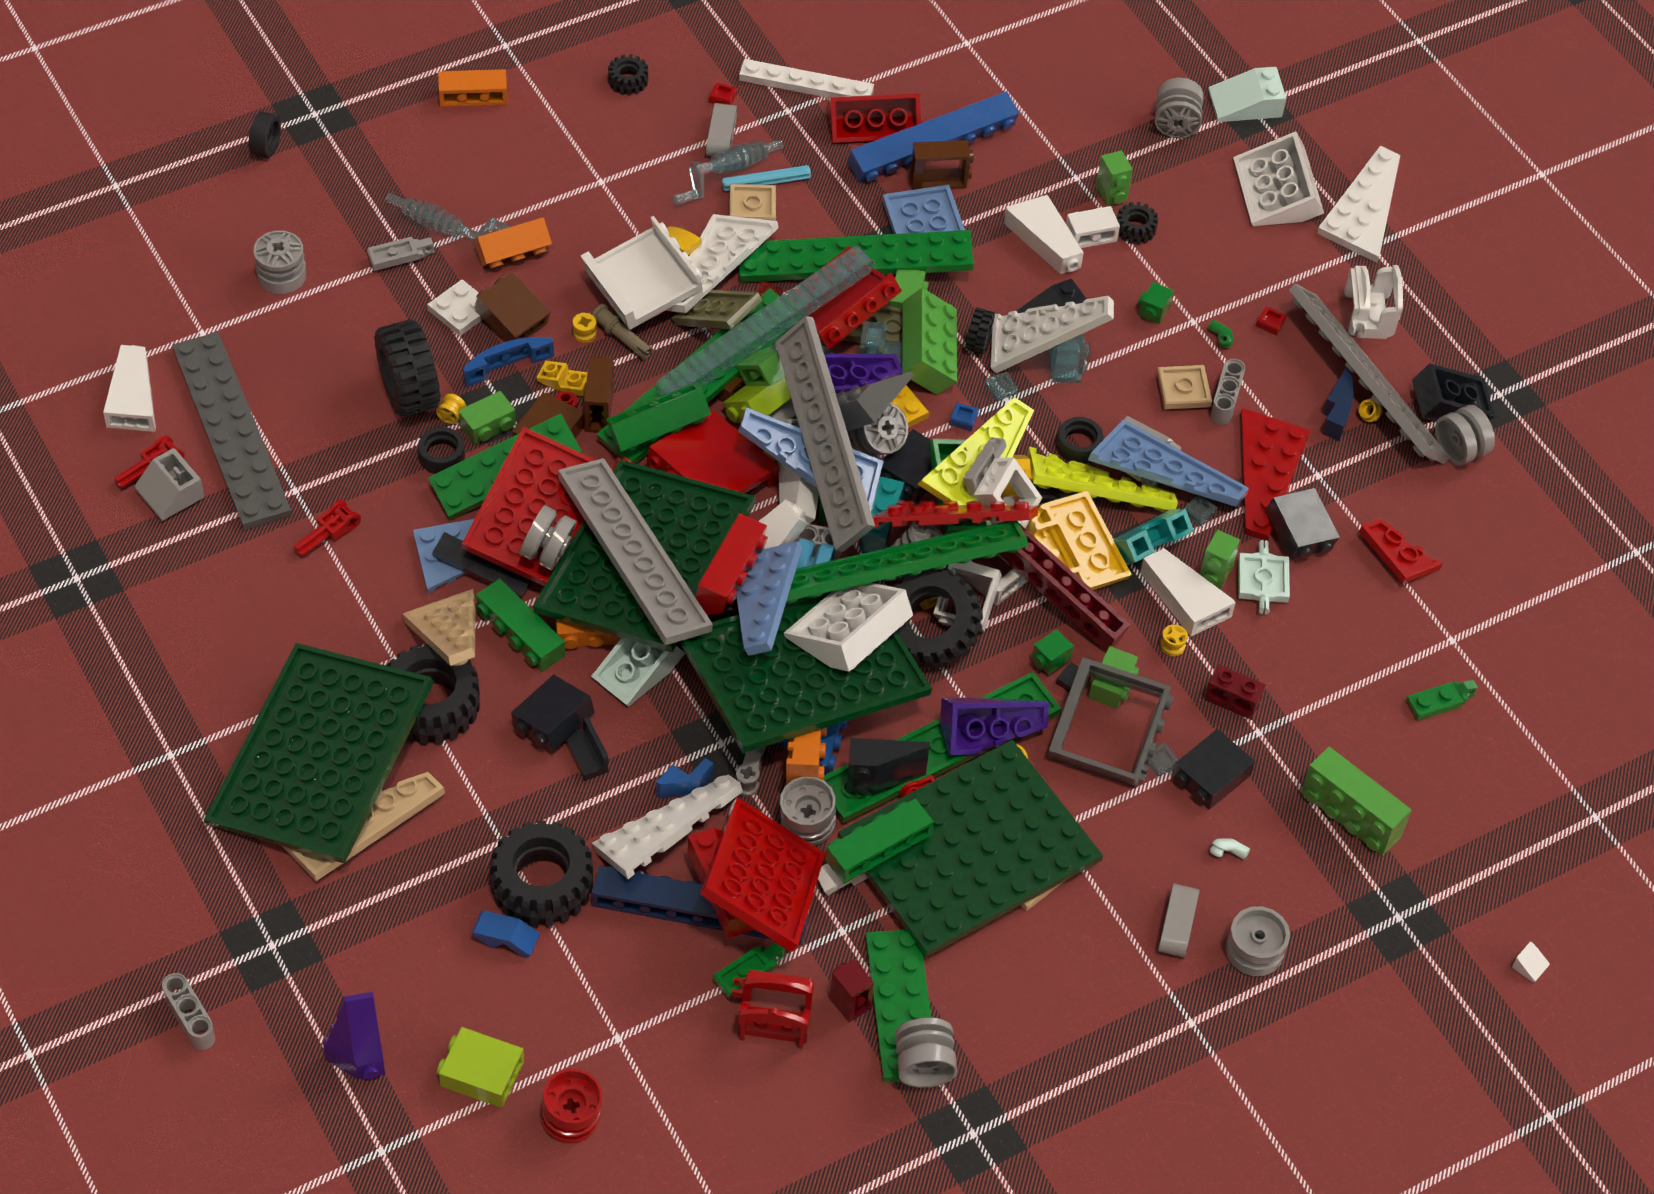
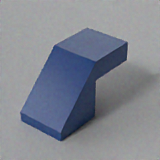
M704 758L690 775L672 764L656 781V796L660 799L686 796L694 789L706 786L713 778V763Z
M483 910L480 912L471 934L490 948L505 944L526 958L531 956L540 933L518 918Z

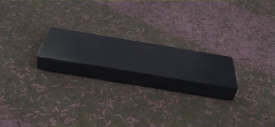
M446 532L443 533L432 552V556L489 584L501 579L522 600L532 580L462 549V540Z

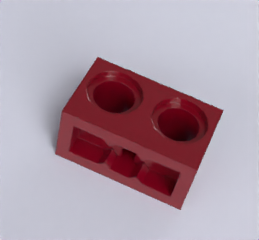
M1219 664L1208 684L1205 700L1252 720L1261 703L1266 684Z

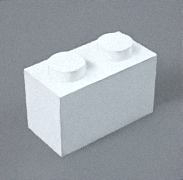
M1111 206L1067 214L1066 225L1080 248L1117 242L1120 225Z

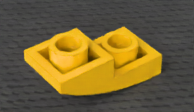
M667 227L669 237H675L681 252L685 251L690 255L702 245L701 238L678 227Z
M545 361L536 379L538 382L558 391H569L577 396L584 397L588 372L569 370L567 363Z

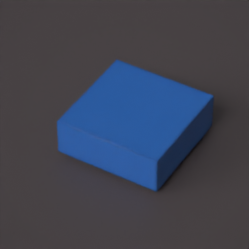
M956 402L949 425L972 431L979 414V408Z

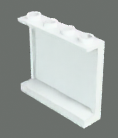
M654 216L650 217L653 225L652 228L595 259L589 251L581 255L585 271L629 330L703 290L701 284L703 276L699 268L691 265L688 254L685 251H680V246L675 237L670 238L664 223H659Z

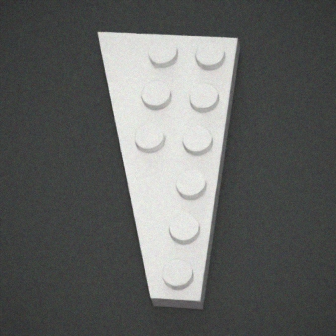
M1380 146L1318 227L1317 234L1378 263L1400 155Z
M713 214L700 236L702 245L689 256L691 265L693 267L697 266L703 276V279H701L703 290L665 311L687 313L778 229L777 221Z
M1109 296L1085 299L1083 303L1079 304L1066 302L1065 306L1061 307L1054 304L1030 308L1024 313L1011 311L1005 316L995 314L992 329L991 369L995 373L1003 371L1113 320L1114 301Z
M729 774L720 776L714 782L704 787H698L690 794L674 799L668 805L658 810H652L646 816L636 821L628 822L622 828L612 833L602 835L600 839L592 842L594 851L629 879L635 875L634 869L640 864L646 866L652 862L651 856L653 854L665 852L693 830L691 825L698 820L704 822L708 819V812L712 809L722 808L742 793L741 784Z

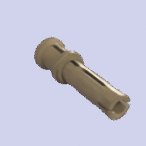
M601 304L593 311L592 315L596 318V323L605 328V332L608 335H615L639 355L642 360H646L651 356L647 351L653 353V348L629 330L619 316H615L608 310V306Z

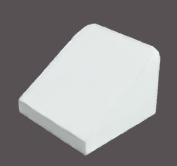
M1530 941L1517 956L1512 968L1535 983L1549 967L1550 963Z

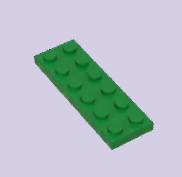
M561 414L530 428L534 432L582 453ZM519 434L428 477L450 521L482 506Z
M907 930L866 932L865 939L870 978L874 982L873 1004L883 1083L902 1082L899 1079L897 1061L899 1054L896 1052V1029L901 1024L910 1020L931 1018L923 952Z

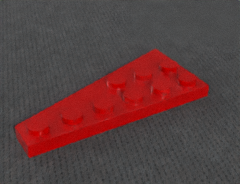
M1242 408L1240 413L1242 420V474L1244 485L1249 488L1247 495L1244 497V534L1268 541L1273 526L1265 509L1273 497L1287 494L1310 430Z
M897 501L896 505L887 506L886 510L872 517L875 524L874 528L879 527V525L885 522H892L893 527L912 524V521H916V525L959 524V521L968 520V518H972V523L992 520V517H996V521L999 522L1031 520L1038 516V506H1029V502H1015L1014 505H1005L1003 501L990 502V505H981L980 501L966 502V505H958L957 501L943 502V505H934V501H921L919 505H911V501Z

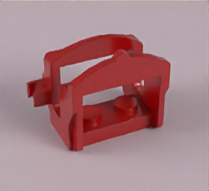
M749 970L745 979L734 978L733 985L739 986L741 989H732L731 996L743 999L738 1016V1034H740V1039H744L745 1035L798 1042L799 1047L802 1048L804 1043L807 1044L814 983L811 978ZM752 987L806 995L804 1011L799 1013L778 1010L777 1008L750 1006Z

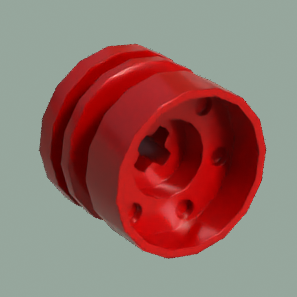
M565 1069L555 1073L547 1081L543 1091L541 1122L545 1131L551 1137L564 1143H577L587 1139L595 1132L602 1107V1089L598 1081L590 1073L580 1069Z

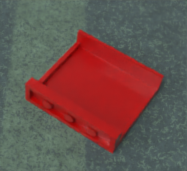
M849 246L787 295L784 300L804 317H813L821 344L827 349H831L902 292L892 273H889L887 276L883 275L862 261L856 250Z
M714 410L710 411L711 415L705 417L704 421L697 424H687L682 430L672 433L649 446L647 464L650 468L742 493L750 491L766 480V485L769 488L777 484L780 466Z

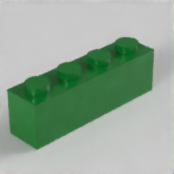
M695 382L607 418L606 421L616 447L621 452H629L636 449L641 443L646 441L654 442L660 439L663 434L678 432L687 424L700 423L711 413L702 388Z
M498 579L476 594V610L483 619L487 618L492 623L494 630L500 635L503 634L508 639L511 647L516 651L519 650L525 656L529 665L535 666L543 672L565 657V641L501 579Z
M916 798L908 803L902 802L886 815L880 814L866 826H859L846 837L833 840L827 846L825 861L840 881L845 884L931 836L934 821Z

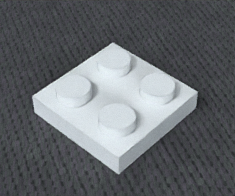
M460 280L427 304L428 311L459 336L484 319L474 308L477 300L476 296L479 292L464 280Z

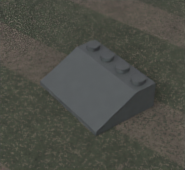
M908 372L863 387L856 386L846 393L844 391L838 393L836 396L846 430L850 431L875 423L914 375Z

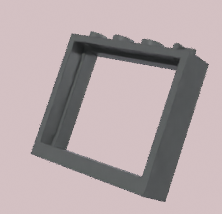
M1082 657L1049 748V758L1138 787L1139 781H1145L1149 766L1145 765L1148 756L1153 758L1157 743L1153 742L1156 733H1162L1166 720L1162 718L1164 710H1170L1174 696L1170 695L1171 686ZM1089 675L1159 698L1133 773L1063 750Z

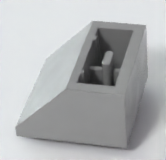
M175 448L154 458L134 486L138 494L161 521L204 498L200 477Z

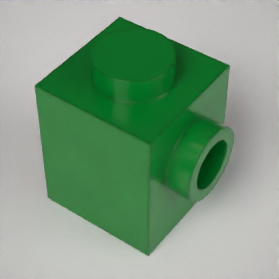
M1152 282L1147 292H1142L1137 303L1140 306L1139 316L1160 324L1171 306L1174 290Z
M1056 629L1034 644L1032 660L1037 668L1050 675L1071 660L1074 645Z

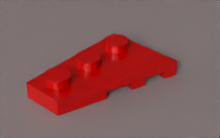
M1382 519L1364 524L1359 530V533L1402 584L1438 571L1443 565L1438 559L1432 560L1424 554L1425 550L1418 545L1413 547L1406 542L1403 534Z

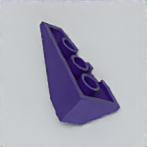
M824 354L835 393H840L841 391L848 392L856 386L863 387L902 375L903 373L896 354Z
M941 698L940 725L948 754H977L991 746L1004 744L1007 740L1023 737L1047 728L1049 702L986 698Z
M373 992L344 997L336 1013L337 1020L329 1028L330 1035L325 1037L323 1041L326 1061L356 1079L364 1078L371 1080L379 1075H385Z

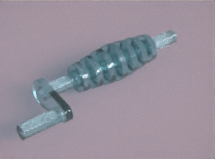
M776 140L767 144L764 141L737 144L712 156L710 162L700 164L698 161L690 163L689 171L693 190L673 196V203L678 205L693 199L703 198L704 173L709 171L723 173L745 169L767 158L769 152L783 148L782 141Z
M388 193L386 196V202L402 208V213L405 216H410V219L417 221L422 226L425 225V228L429 230L433 229L435 232L442 231V234H450L452 237L462 235L474 240L479 236L491 233L493 229L499 231L511 227L491 217L476 232L465 227L463 220L460 218L456 219L455 215L449 214L447 210L441 209L438 205H433L429 202L424 203V201L416 200L412 197L405 200L391 193Z

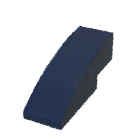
M1345 368L1327 398L1323 412L1328 417L1322 434L1339 442L1345 431L1353 403V379L1348 368Z

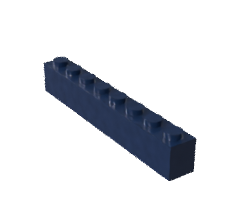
M613 866L598 867L592 890V907L724 931L711 903L704 896L700 895L702 884H698L695 881L674 880L668 876L647 875L641 871H634L635 875L627 879ZM810 907L798 945H804ZM755 930L743 933V935L770 939Z

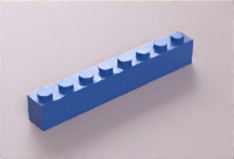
M1006 91L852 149L847 162L859 183L866 180L871 182L877 179L879 175L885 173L892 174L903 166L910 167L913 142L968 140V144H970L979 137H989L997 130H1007L1013 127L1019 111Z

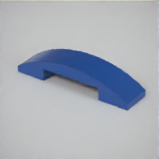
M546 337L521 338L507 341L485 350L463 368L464 385L468 387L488 380V371L529 358L531 363L535 364L554 357L553 339Z

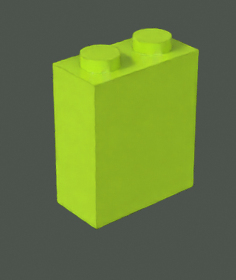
M783 376L771 386H744L725 400L723 405L728 418L733 423H741L746 408L768 416L791 399L786 378Z
M461 1027L458 1035H454L451 1038L448 1047L450 1052L447 1058L442 1059L439 1063L437 1075L440 1078V1086L503 1108L524 1063V1049Z

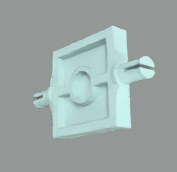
M1264 540L1258 542L1259 552L1253 554L1239 553L1238 599L1259 601V613L1263 614L1264 611V614H1268L1270 612L1269 602L1288 603L1289 557L1276 556L1269 553V542L1265 540L1264 543Z

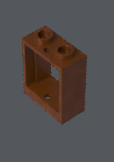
M968 140L913 142L910 170L912 190L949 185L950 189L967 188V181L972 177L970 163L974 161L973 149L969 150ZM960 160L959 168L924 169L925 161Z

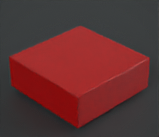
M716 82L709 96V103L732 105L737 95V88Z
M1266 306L1257 320L1256 327L1278 335L1286 322L1287 315Z

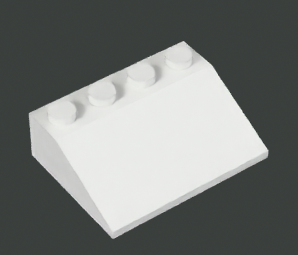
M1296 131L1233 157L1253 226L1304 222L1324 214L1305 147Z
M875 583L868 586L857 585L848 587L847 590L842 592L832 591L785 631L784 635L787 639L829 667L850 671L866 656L870 655L882 642L886 641L898 628L902 627L913 616L905 589Z

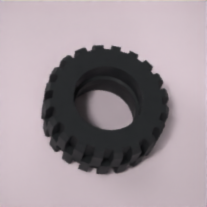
M408 319L379 327L374 333L376 356L382 380L394 411L399 416L406 417L435 409L441 401L440 385L431 349L421 325L415 320Z
M931 568L929 571L923 570L920 574L913 576L905 574L902 576L904 581L900 585L895 582L892 587L906 590L912 613L922 601L932 597H943L950 600L956 610L952 626L940 636L934 638L919 637L913 632L910 626V619L896 630L916 663L926 668H929L930 665L942 668L945 662H949L950 665L957 663L956 658L960 655L966 657L970 653L968 651L970 645L975 647L978 639L976 636L981 634L983 627L981 624L983 619V612L980 608L981 604L969 583L967 584L959 574L954 575L952 570L946 568L942 571Z
M425 644L424 647L412 646L410 651L407 652L403 650L397 654L396 660L393 658L387 664L389 667L431 677L434 684L446 686L453 691L447 699L439 703L423 705L406 740L411 742L418 740L420 744L427 745L428 742L440 744L445 739L450 741L457 738V733L463 734L469 729V724H473L476 720L477 712L480 709V689L476 668L471 665L470 659L463 665L450 666L428 644Z
M538 821V824L532 825L531 822L524 823L522 828L518 829L515 827L508 831V837L502 836L498 841V847H495L491 854L490 878L492 894H494L497 905L503 907V912L510 917L514 915L515 918L523 922H530V926L535 927L545 923L546 927L554 926L556 921L563 923L569 920L570 914L576 916L581 911V905L587 904L590 899L589 894L593 889L592 854L590 848L585 845L583 837L581 835L575 836V830L568 826L564 829L561 827V823L552 822V824H546V821ZM537 861L556 863L567 872L558 882L548 886H533L525 883L517 876L522 868Z

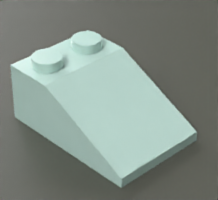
M1277 67L1254 68L1208 88L1217 122L1279 118L1283 116L1286 95Z
M621 638L591 677L629 707L666 677L681 660L685 652L677 646L672 653Z

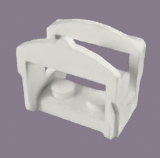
M1398 265L1379 269L1373 285H1370L1366 266L1350 268L1344 289L1345 296L1353 298L1354 309L1348 327L1350 335L1357 338L1387 339V337L1395 334L1403 310V277H1401ZM1393 288L1395 307L1386 308L1385 299L1390 297Z

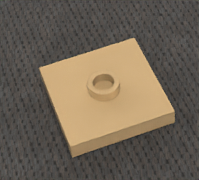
M730 184V216L776 221V185Z
M1204 365L1157 368V377L1164 409L1211 407L1212 398Z

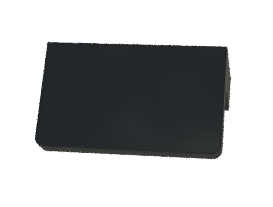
M584 717L583 728L575 731L564 742L583 780L586 781L608 773V754L589 717Z

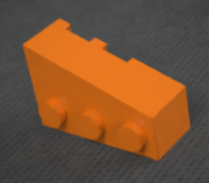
M827 727L789 739L786 763L787 784L793 779L800 777H817L824 780L825 766H820V759H825L826 743H821V736H827Z

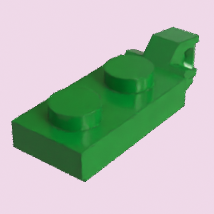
M1474 680L1465 681L1461 684L1458 681H1454L1453 683L1449 682L1408 695L1405 701L1416 720L1420 721L1461 708L1464 703L1468 702V698L1476 695L1475 692L1478 687Z
M776 943L767 949L763 946L760 948L756 946L715 973L713 981L730 1000L733 998L731 996L732 989H741V987L733 985L734 978L745 979L749 970L772 972L778 966L777 962L785 956V949Z

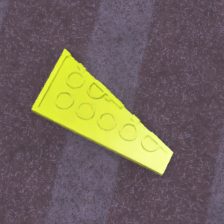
M1014 397L924 477L918 485L944 502L957 501L958 505H966V502L978 501L968 493L964 483L966 472L969 471L976 457L981 453L991 437L1005 439L1007 447L1000 458H1012L1034 410Z
M1030 446L1028 448L1027 457L1030 459L1032 481L1038 487L1045 489L1050 487L1059 488L1065 493L1088 491L1091 498L1099 496L1115 503L1121 501L1129 502L1136 507H1144L1145 505L1154 507V509L1161 512L1177 508L1178 501L1173 492L1148 484L1139 487L1129 478L1122 476L1121 480L1109 477L1110 472L1076 461H1070L1068 464L1058 458V455L1049 453L1046 457L1037 454L1036 448Z

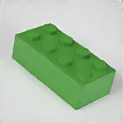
M921 288L903 301L902 374L911 372L914 375L911 378L912 381L938 395L957 382V309L936 295Z
M1328 747L1309 765L1301 793L1309 802L1316 804L1325 811L1328 817L1338 821L1350 834L1356 835L1371 850L1378 852L1382 856L1402 837L1412 809L1331 747Z

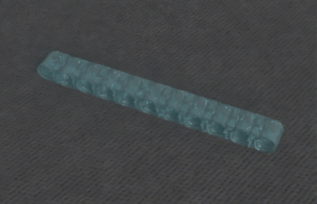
M859 246L851 248L662 376L654 386L655 391L660 396H663L695 382L701 388L794 326L802 318L810 315L867 276L875 266L874 261Z

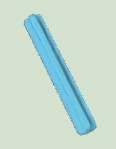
M808 165L726 177L722 179V187L724 191H730V184L772 185L804 180L811 177V170Z

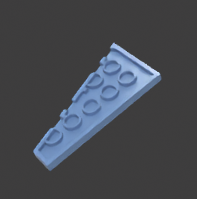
M1122 420L1091 452L1089 461L1235 507L1244 499L1249 490L1245 485L1125 420Z

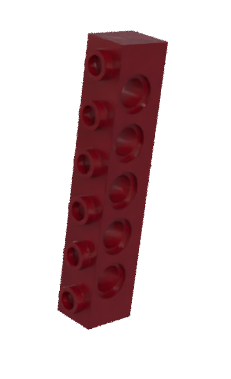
M1020 524L1027 536L1028 547H1023L1017 552L1006 551L998 554L1107 653L1109 646L1113 647L1123 637L1131 624Z

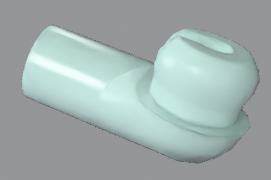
M1232 838L1215 839L1210 848V853L1217 857H1222L1224 851H1229L1245 860L1250 851L1249 847Z

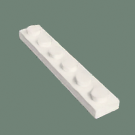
M744 59L739 73V81L827 98L872 95L874 91V84L748 59Z

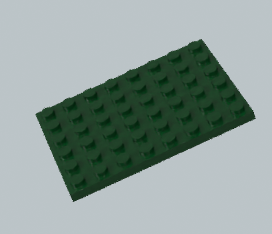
M620 459L613 473L696 598L698 585L739 513L747 517L749 516L756 504L755 496ZM584 519L534 603V613L673 653L678 642L667 645L663 643Z
M832 591L823 593L816 598L804 597L796 602L786 603L771 651L748 656L743 645L739 614L712 622V632L679 641L742 753L931 695L932 687L897 631L891 634L886 641L882 642L870 655L866 656L850 671L829 667L787 639L784 632Z
M295 643L204 818L205 823L209 826L345 864L434 684L433 679L425 675Z
M1013 740L838 831V838L842 839L859 826L864 827L871 823L878 815H886L893 811L900 803H908L915 798L934 821L931 836L865 872V875L926 957L1097 864L1103 858L1100 850Z

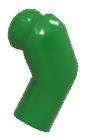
M1213 319L1208 326V330L1217 334L1221 347H1231L1234 342L1232 330Z

